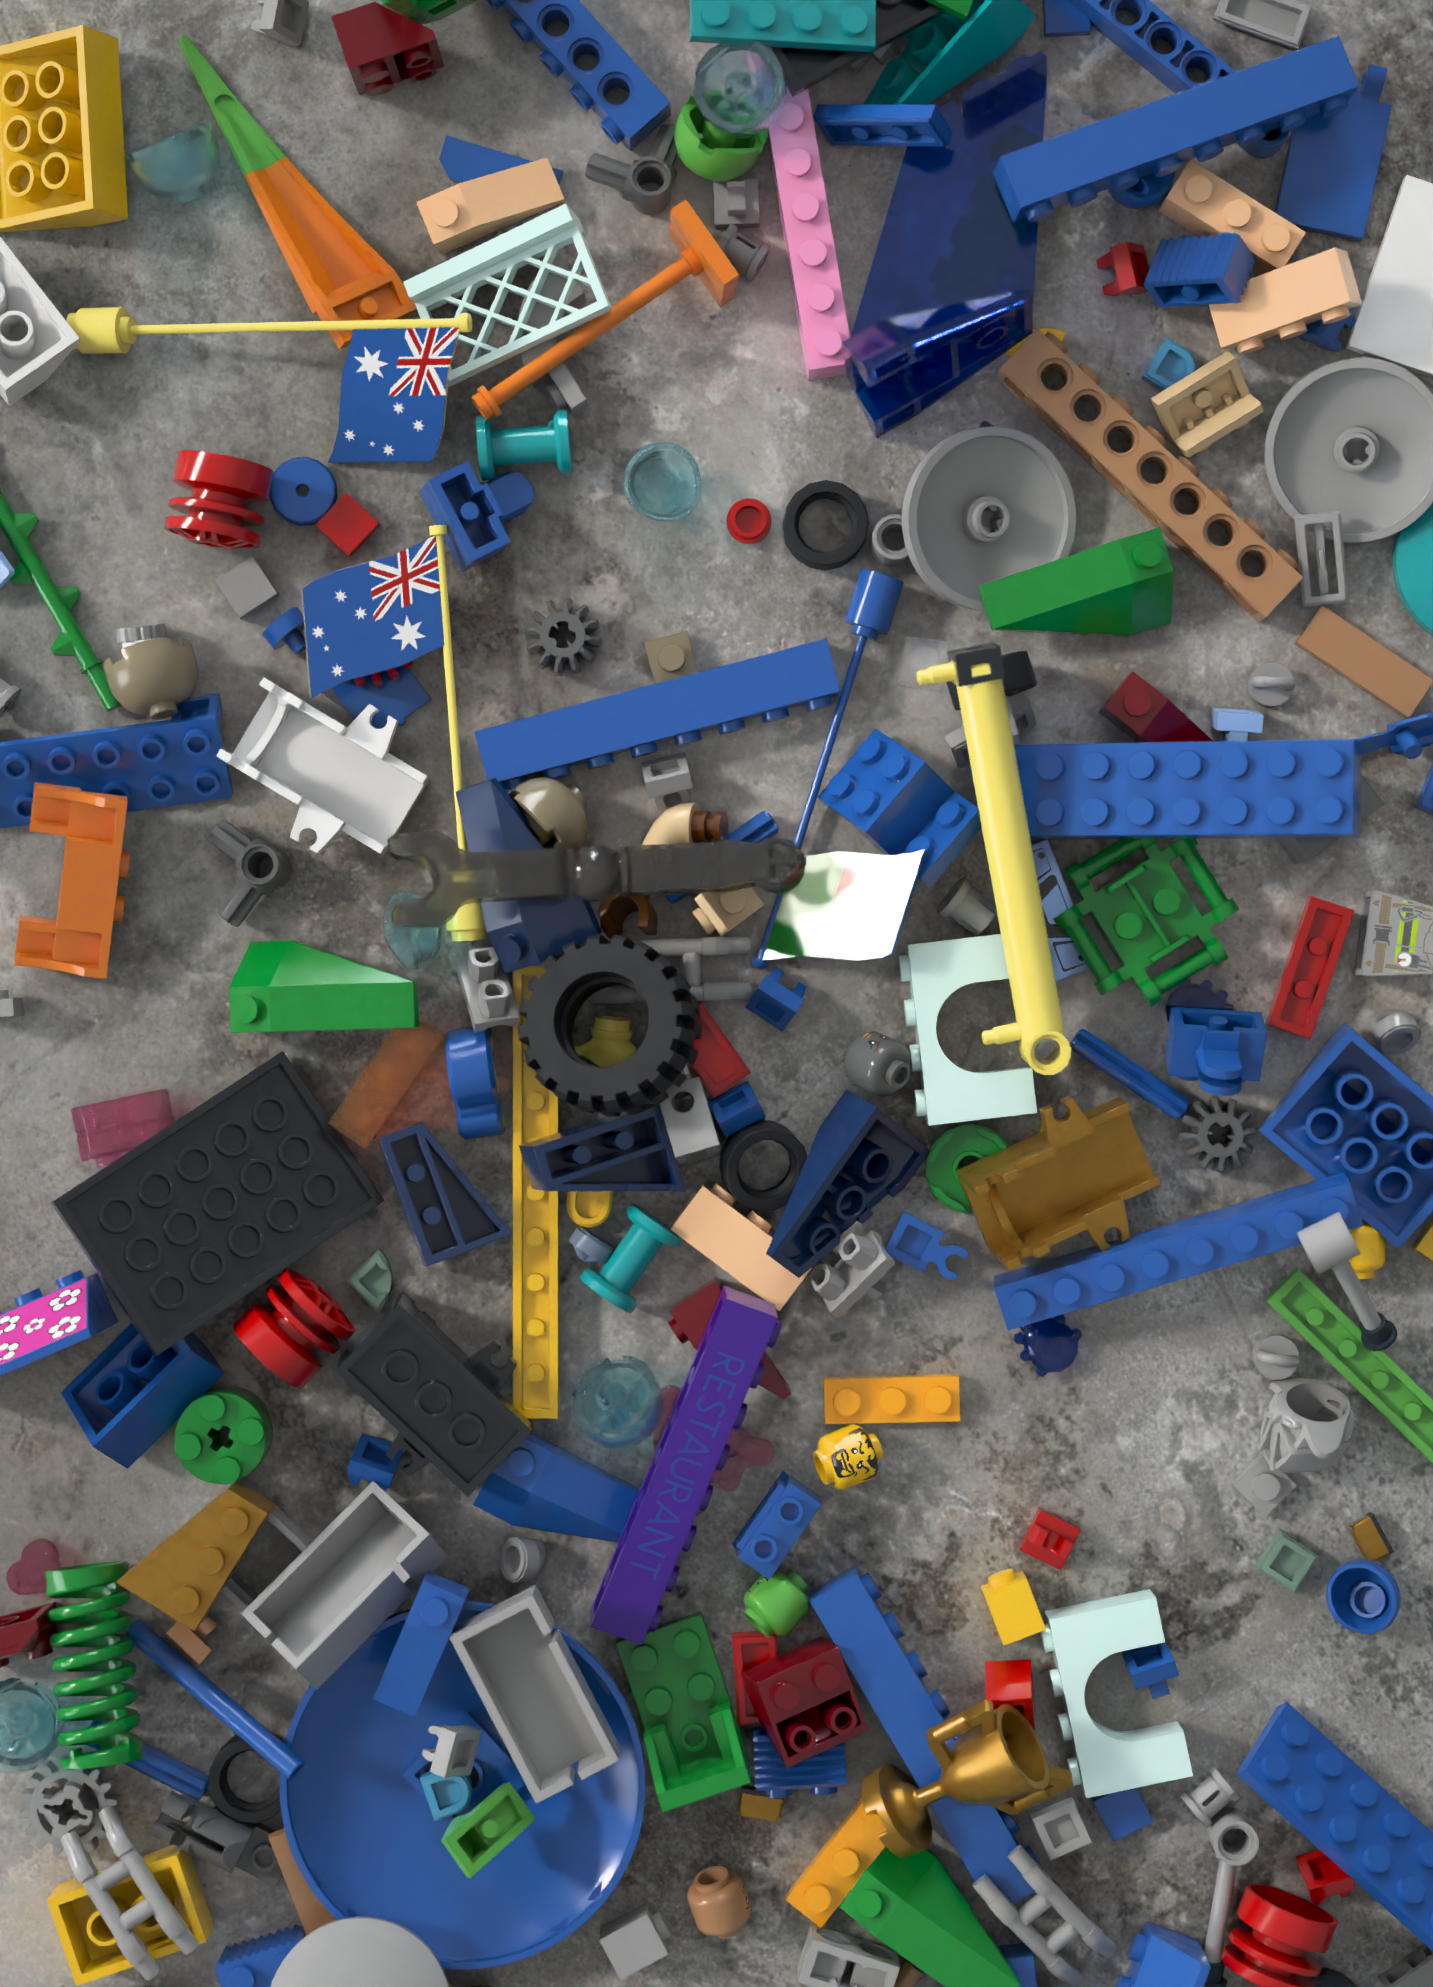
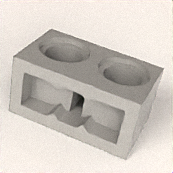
M811 1923L797 1965L799 1983L810 1987H894L900 1970L898 1954L892 1949L825 1927L820 1928L818 1925Z

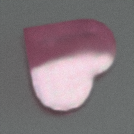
M42 1538L30 1542L23 1549L21 1559L10 1566L7 1571L6 1581L8 1587L19 1595L45 1593L46 1578L44 1571L61 1568L57 1547L52 1541Z

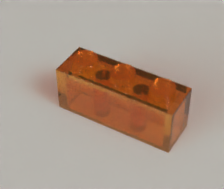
M420 1016L419 1028H393L328 1124L364 1149L372 1147L444 1043L446 1034Z

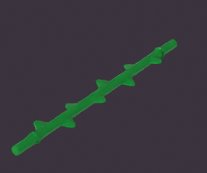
M0 490V526L20 559L14 568V575L10 578L12 584L35 585L61 631L51 646L54 656H75L82 667L80 669L81 673L86 674L107 712L120 707V702L113 696L102 667V659L96 657L70 612L81 595L77 587L55 586L29 540L30 535L39 522L37 516L34 513H13Z

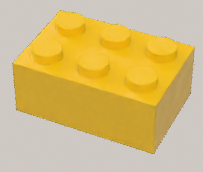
M176 1845L142 1855L143 1860L171 1905H174L179 1915L186 1922L188 1929L199 1941V1944L207 1942L215 1924L191 1855L180 1850ZM106 1868L101 1869V1870H98L97 1873L99 1874L100 1872H102V1871L105 1870ZM131 1875L108 1889L122 1914L145 1899ZM77 1878L58 1884L47 1898V1902L75 1985L79 1986L134 1967L119 1949L115 1937L82 1883H79ZM155 1914L132 1929L148 1948L147 1951L154 1960L181 1951L173 1939H170L155 1919Z

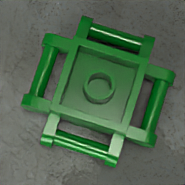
M1120 839L1080 865L1074 862L1064 869L1081 900L1054 917L1053 920L1060 930L1065 929L1096 978L1097 982L1094 985L1100 995L1106 994L1131 978L1147 1004L1152 1007L1163 1000L1161 995L1212 963L1218 966L1228 959L1224 948L1213 935L1210 927L1237 912L1239 907L1233 898L1228 899L1196 849L1195 846L1198 845L1196 839H1179L1163 850H1160L1155 839ZM1141 848L1147 859L1096 891L1093 889L1089 881L1091 878ZM1180 856L1212 907L1210 911L1203 915L1200 914L1169 864L1170 861ZM1087 913L1121 965L1114 971L1111 970L1080 920ZM1194 937L1198 939L1203 947L1202 949L1152 980L1149 978L1144 970L1146 967Z

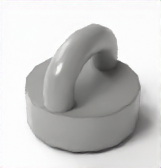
M1275 661L1265 662L1256 667L1249 675L1247 682L1248 693L1251 699L1258 705L1267 708L1277 707L1286 702L1292 695L1295 687L1294 677L1290 669L1282 663Z
M1398 1009L1384 1010L1371 1018L1370 1026L1373 1038L1382 1053L1393 1055L1406 1052L1416 1045L1421 1037V1030L1415 1018L1405 1011Z
M1268 1334L1262 1337L1255 1344L1252 1352V1360L1256 1370L1272 1380H1283L1290 1377L1300 1364L1299 1351L1296 1345L1289 1338L1280 1334Z
M528 1537L509 1538L504 1543L499 1558L500 1569L506 1580L512 1583L531 1582L541 1572L545 1563L546 1549L544 1543Z

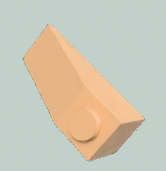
M546 157L459 183L416 203L434 246L443 255L566 200L549 159Z

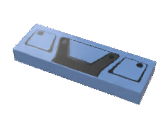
M1044 840L1032 845L1054 975L1055 980L1058 981L1087 970L1089 967L1066 930H1060L1053 920L1054 917L1072 907L1073 903L1049 841Z

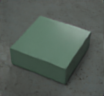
M1278 1529L1254 1567L1295 1594L1319 1556Z

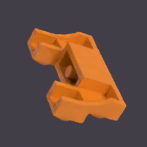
M34 783L29 832L66 836L57 917L56 919L19 915L14 965L52 969L84 977L107 979L113 922L122 923L125 902L124 895H117L118 879L128 877L130 851H122L128 803L127 796L81 791L80 787Z

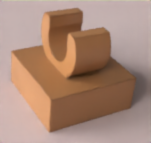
M207 1615L199 1627L193 1631L177 1621L163 1636L191 1663L198 1666L212 1651L203 1640L217 1624Z

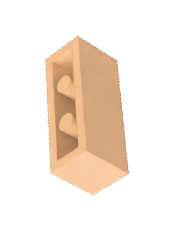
M1191 159L1159 209L1160 213L1198 237H1201V235L1208 237L1210 234L1216 237L1217 234L1223 232L1239 234L1255 259V266H1252V271L1258 275L1284 267L1306 234L1299 227Z
M1332 248L1246 281L1247 287L1243 288L1244 295H1241V302L1210 304L1209 307L1221 348L1237 350L1238 355H1243L1263 348L1265 346L1263 340L1279 335L1280 339L1283 340L1307 332L1306 324L1322 319L1323 324L1343 320L1350 316L1349 309L1362 305L1348 252Z
M703 1183L671 1225L670 1230L763 1300L775 1304L776 1309L780 1311L812 1267L798 1278L769 1257L766 1252L773 1238V1235L769 1233L773 1225L753 1210L746 1216L734 1207L733 1204L737 1198L719 1184L715 1183L710 1189Z

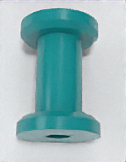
M558 410L554 415V420H551L548 425L492 429L490 419L486 420L483 416L476 417L477 449L482 481L493 479L496 475V466L557 461L558 470L562 474H573L568 410Z
M631 1202L626 1212L627 1217L634 1223L600 1272L592 1268L585 1269L579 1277L596 1293L628 1313H632L637 1306L636 1299L629 1292L661 1246L665 1244L671 1248L678 1247L683 1240L671 1231L670 1227Z

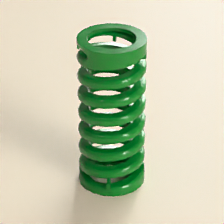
M127 1561L83 1564L44 1571L46 1595L49 1598L93 1599L50 1610L48 1613V1620L50 1622L98 1623L55 1633L50 1637L51 1646L54 1648L102 1647L53 1660L52 1669L55 1672H104L81 1679L57 1683L54 1687V1694L57 1697L108 1696L78 1705L59 1708L56 1711V1719L60 1722L110 1721L59 1734L58 1744L62 1747L74 1745L102 1746L101 1750L85 1753L82 1752V1748H70V1756L60 1761L61 1769H88L137 1761L144 1757L142 1739L138 1735L127 1732L138 1726L141 1720L140 1714L136 1710L125 1707L136 1701L138 1689L134 1685L121 1683L133 1677L136 1672V1665L132 1661L119 1658L133 1650L134 1640L127 1635L115 1634L127 1629L132 1623V1616L128 1612L114 1609L126 1604L130 1599V1591L116 1583L128 1571Z

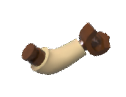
M681 803L665 810L654 821L637 853L626 880V886L610 890L600 902L598 908L600 926L609 939H612L614 935H621L624 932L623 923L625 918L635 911H639L638 927L646 935H657V912L648 901L649 898L656 897L668 873L679 857L689 852H697L700 844H710L712 839H714L716 844L724 845L726 843L729 827L726 812L717 811L715 816H712L709 811H701L697 803Z

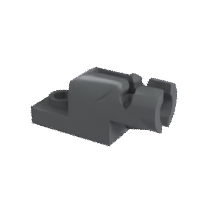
M174 1791L169 1793L161 1808V1811L164 1813L161 1812L158 1819L154 1822L149 1832L150 1835L170 1845H176L180 1850L196 1858L204 1859L230 1873L237 1867L276 1887L282 1872L268 1834L276 1830L262 1823H240L224 1815L217 1806L212 1808L188 1795H180ZM185 1817H190L186 1822L180 1821Z

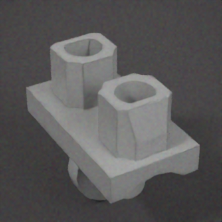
M494 947L470 950L468 960L457 961L456 970L474 1033L497 1025L518 1026L520 1016L508 976L502 968Z
M870 1230L864 1237L850 1233L840 1243L838 1252L842 1259L834 1267L826 1263H819L809 1273V1279L815 1291L823 1297L830 1314L841 1318L866 1293L875 1299H880L886 1293V1288L880 1279L889 1272V1269L895 1262L883 1247V1239L880 1234Z

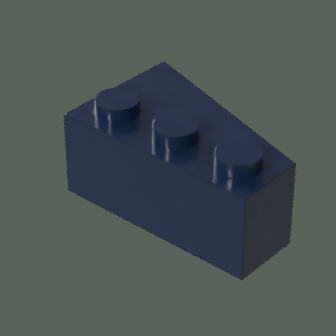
M422 1122L376 1139L424 1266L428 1267L513 1234Z

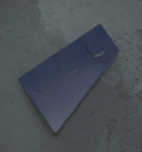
M645 1104L646 1111L634 1115L624 1111L621 1112L619 1117L605 1116L519 1145L532 1189L542 1191L686 1192L660 1105Z

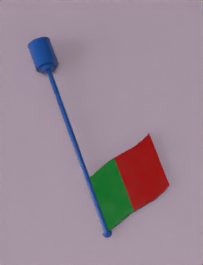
M866 569L860 570L844 621L853 625L850 633L859 637L757 958L752 957V964L758 969L766 968L769 965V962L766 961L800 957L867 961L894 956L925 859L926 849L898 855L831 852L798 857L867 639L876 641L878 634L888 635L904 585L903 581L879 572Z

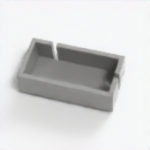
M372 1481L241 1614L318 1690L412 1594L408 1588L411 1582L414 1581L420 1586L427 1572H433L448 1555L417 1521Z
M535 1584L455 1626L450 1635V1640L537 1804L574 1784L576 1773L573 1766L574 1763L579 1761L577 1772L581 1780L618 1762L621 1747L560 1630L558 1629L551 1633L555 1621Z

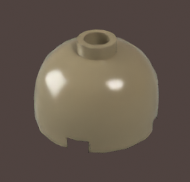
M172 637L146 640L121 649L123 659L114 664L111 657L107 658L103 669L113 696L125 709L136 714H150L153 720L166 719L177 714V707L184 704L193 694L199 675L193 646L188 639L182 638L183 646H174Z
M540 777L528 779L507 792L529 820L528 829L543 848L549 845L556 854L557 858L554 862L558 867L569 861L581 849L588 834V819L584 810L587 807V802L575 786L570 785L567 787L556 779Z

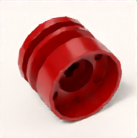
M196 450L179 451L173 482L182 488L192 491L191 497L169 499L168 506L171 509L188 514V517L168 516L166 517L164 528L171 533L188 539L192 543L225 550L260 548L262 536L251 530L244 529L242 526L260 527L264 525L265 518L256 512L246 509V503L268 501L273 471L264 465L228 455Z
M287 1267L278 1276L284 1289L272 1283L265 1290L276 1309L273 1311L258 1302H254L232 1326L240 1340L267 1368L288 1384L302 1389L324 1366L313 1347L316 1345L326 1352L335 1354L341 1348L335 1336L347 1341L356 1332V1329L332 1295L315 1281L307 1279L296 1270Z
M1261 1883L1247 1884L1237 1910V1915L1253 1929L1234 1927L1230 1930L1228 1937L1233 1944H1228L1224 1947L1220 1957L1223 1964L1259 1987H1315L1316 1984L1311 1977H1317L1322 1967L1316 1959L1305 1951L1314 1953L1327 1952L1338 1921L1325 1909L1293 1893Z

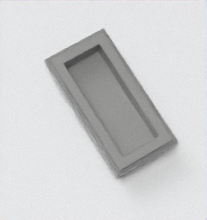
M1220 0L1213 20L1298 50L1314 6L1298 0Z

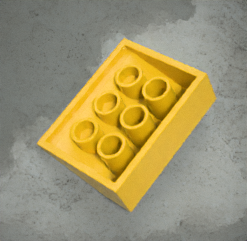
M81 25L0 46V233L93 227L128 219L118 38Z

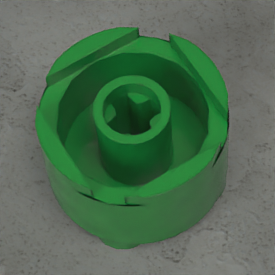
M234 1386L210 1390L193 1401L181 1414L175 1430V1453L185 1468L203 1481L214 1484H231L251 1473L262 1462L271 1448L273 1428L269 1411L265 1403L247 1389ZM223 1426L231 1429L228 1435L231 1440L226 1443H222L218 1439L220 1433L216 1431L220 1430Z

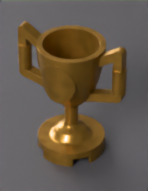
M984 1700L926 1731L927 1744L942 1768L941 1776L938 1780L921 1789H917L913 1781L902 1769L892 1764H886L863 1778L862 1798L866 1814L869 1815L877 1810L887 1830L878 1835L881 1842L893 1854L900 1858H906L930 1846L932 1841V1825L927 1806L946 1796H951L963 1803L972 1805H990L1009 1815H1016L1072 1787L1073 1778L1070 1770L1048 1766L1047 1757L1036 1732L1019 1710L1008 1704H1003L993 1710L992 1701ZM960 1735L949 1750L945 1742Z

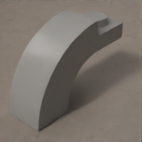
M560 254L555 257L552 265L570 271ZM549 272L540 295L558 302L568 279ZM534 278V280L532 281V283L530 284V286H529V288H528V291L531 290V288H532V286H533V283H534V281H535V278ZM578 282L568 303V306L576 309L586 303L584 292ZM524 297V299H523V301H522V305H521V308H520L519 316H520V314H521V312H522V309H523V307H524V304H525V302H526V300H527V298H525V297ZM536 302L527 325L537 329L548 325L555 308ZM565 312L564 315H563V317H565V316H567V315H570V314ZM523 332L522 337L525 336V335H527V334H529V333ZM559 335L520 353L523 365H527L556 345ZM564 362L532 383L535 389L550 379L551 384L545 388L559 410L567 406L573 417L588 408L586 397Z

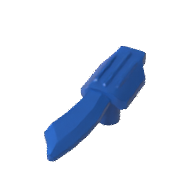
M1433 712L1389 724L1385 732L1355 739L1361 744V756L1390 746L1391 750L1398 755L1404 753L1408 759L1417 758L1422 753L1423 747L1430 746L1433 743Z

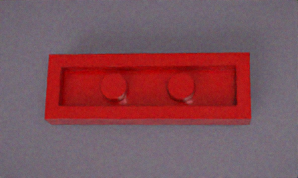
M1313 896L1308 897L1265 1025L1306 1039L1312 1038L1355 910Z

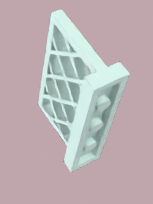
M567 204L555 208L403 282L408 296L415 303L421 319H433L430 311L446 303L458 307L454 318H458L460 313H467L468 311L486 317L477 341L459 334V342L474 348L466 364L454 370L450 366L449 387L612 310L583 235H585L580 219ZM574 242L578 256L572 271L570 272L552 265L558 250ZM527 264L540 268L530 291L511 285L517 270ZM583 268L585 269L588 278L581 276ZM549 272L568 279L558 302L540 295ZM504 276L502 281L498 280V278ZM577 282L592 287L597 302L580 310L568 306ZM486 284L499 288L489 311L471 304L477 288ZM508 291L527 298L518 321L499 315ZM536 302L555 308L550 323L540 329L527 325ZM565 312L570 314V315H567V316L563 317V315H564ZM496 321L514 328L508 344L500 348L486 344ZM523 332L529 333V334H527V335H525V336L522 337ZM483 351L488 352L487 354L481 356Z

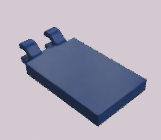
M1369 64L1368 70L1363 73L1360 91L1356 90L1349 99V106L1346 109L1329 117H1323L1322 113L1307 117V121L1303 125L1292 130L1275 207L1276 214L1304 231L1357 242L1364 238L1392 107L1391 104L1379 102L1387 68Z

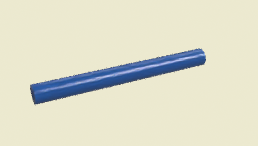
M141 1619L131 1624L125 1635L134 1640V1645L287 1779L292 1780L301 1772L305 1762Z

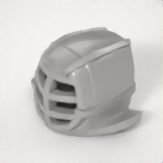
M1291 1377L1270 1382L1269 1389L1275 1392L1270 1403L1264 1408L1260 1444L1258 1445V1452L1263 1453L1267 1463L1270 1465V1470L1292 1473L1317 1472L1337 1462L1346 1449L1351 1446L1352 1442L1351 1434L1354 1426V1413L1348 1397L1340 1390L1317 1380ZM1327 1408L1336 1413L1338 1417H1335L1323 1410Z

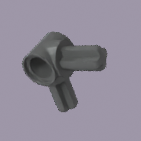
M671 123L669 125L662 124L649 156H643L640 160H634L632 165L594 153L587 163L586 178L623 191V199L632 202L635 209L642 214L656 215L661 213L670 203L671 189L678 174L677 170L673 167L678 156L674 138L676 125ZM647 182H654L660 185L661 188L650 192L645 191L640 186Z
M220 820L210 830L209 841L236 861V874L241 879L218 909V914L226 922L238 927L262 895L270 897L275 889L283 887L289 881L292 874V865L285 853L276 850L262 838L252 840L227 820ZM271 856L273 869L267 877L261 878L259 874L260 862L265 857Z

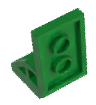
M700 1611L658 1625L655 1632H647L642 1645L623 1638L616 1639V1646L644 1727L643 1738L662 1812L751 1783L750 1759L741 1728L738 1726V1719L702 1612Z

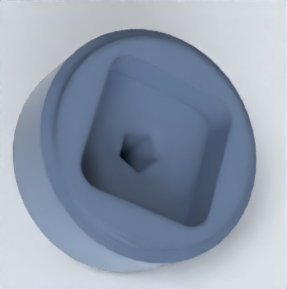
M582 1226L577 1227L569 1238V1242L573 1244L578 1258L588 1264L598 1261L605 1264L614 1252V1247L610 1243Z

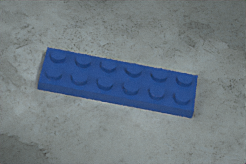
M1288 1702L1279 1705L1236 1775L1433 1951V1833Z

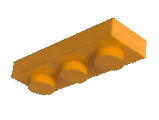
M958 1374L823 1377L825 1424L960 1421Z
M861 1798L785 1895V1900L820 1928H822L865 1870L885 1847L878 1835L887 1830L877 1810L867 1815L863 1798Z

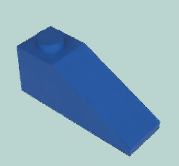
M427 1572L375 1692L374 1700L411 1716H416L470 1588L433 1572Z

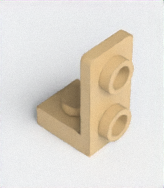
M737 869L706 893L695 897L694 901L698 908L692 914L708 935L716 930L720 937H723L762 908L764 903L739 869Z

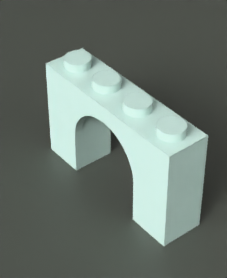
M1001 934L905 945L906 954L898 955L901 982L909 981L911 999L904 1000V1014L906 1026H915L917 1044L909 1045L911 1070L912 1072L920 1071L922 1089L914 1090L917 1117L925 1116L926 1124L930 1126L1037 1113L1033 1070L1031 1067L987 1072L966 1071L953 1064L946 1057L937 1039L936 1022L940 1008L954 991L971 983L1009 979Z
M1148 1589L1044 1611L1047 1622L1045 1625L1046 1630L1040 1632L1045 1653L1053 1652L1056 1669L1048 1670L1054 1697L1062 1696L1065 1713L1058 1714V1721L1063 1741L1071 1740L1075 1757L1068 1758L1067 1764L1068 1769L1072 1772L1073 1786L1081 1785L1085 1797L1091 1798L1192 1777L1193 1773L1185 1734L1178 1721L1131 1731H1117L1104 1727L1089 1715L1085 1706L1086 1683L1092 1670L1099 1662L1117 1652L1165 1642L1157 1600L1152 1591Z

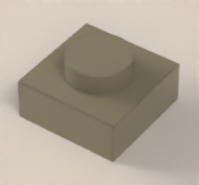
M687 631L644 642L655 684L698 673Z

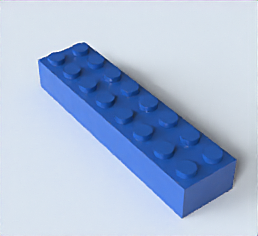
M1354 739L1014 745L1031 840L1360 838L1361 744Z

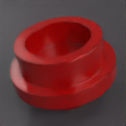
M751 498L736 502L730 508L726 520L730 535L742 544H755L762 541L768 535L772 522L768 508L759 500Z

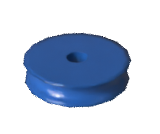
M295 457L282 463L273 473L269 496L275 511L287 522L298 526L314 525L336 503L338 498L337 484L330 470L320 461L309 457ZM302 486L309 488V493L305 497L298 496V489Z

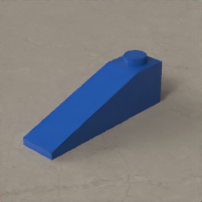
M531 1432L486 1478L473 1505L512 1526L618 1543L640 1489Z

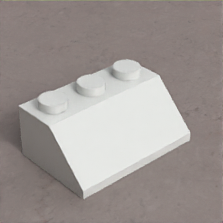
M0 237V395L10 407L44 383L80 342V338Z

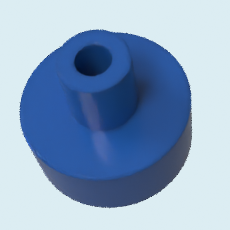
M298 607L291 608L274 620L265 629L262 636L274 650L287 644L295 655L300 654L306 649V639L301 633L305 629L304 614Z

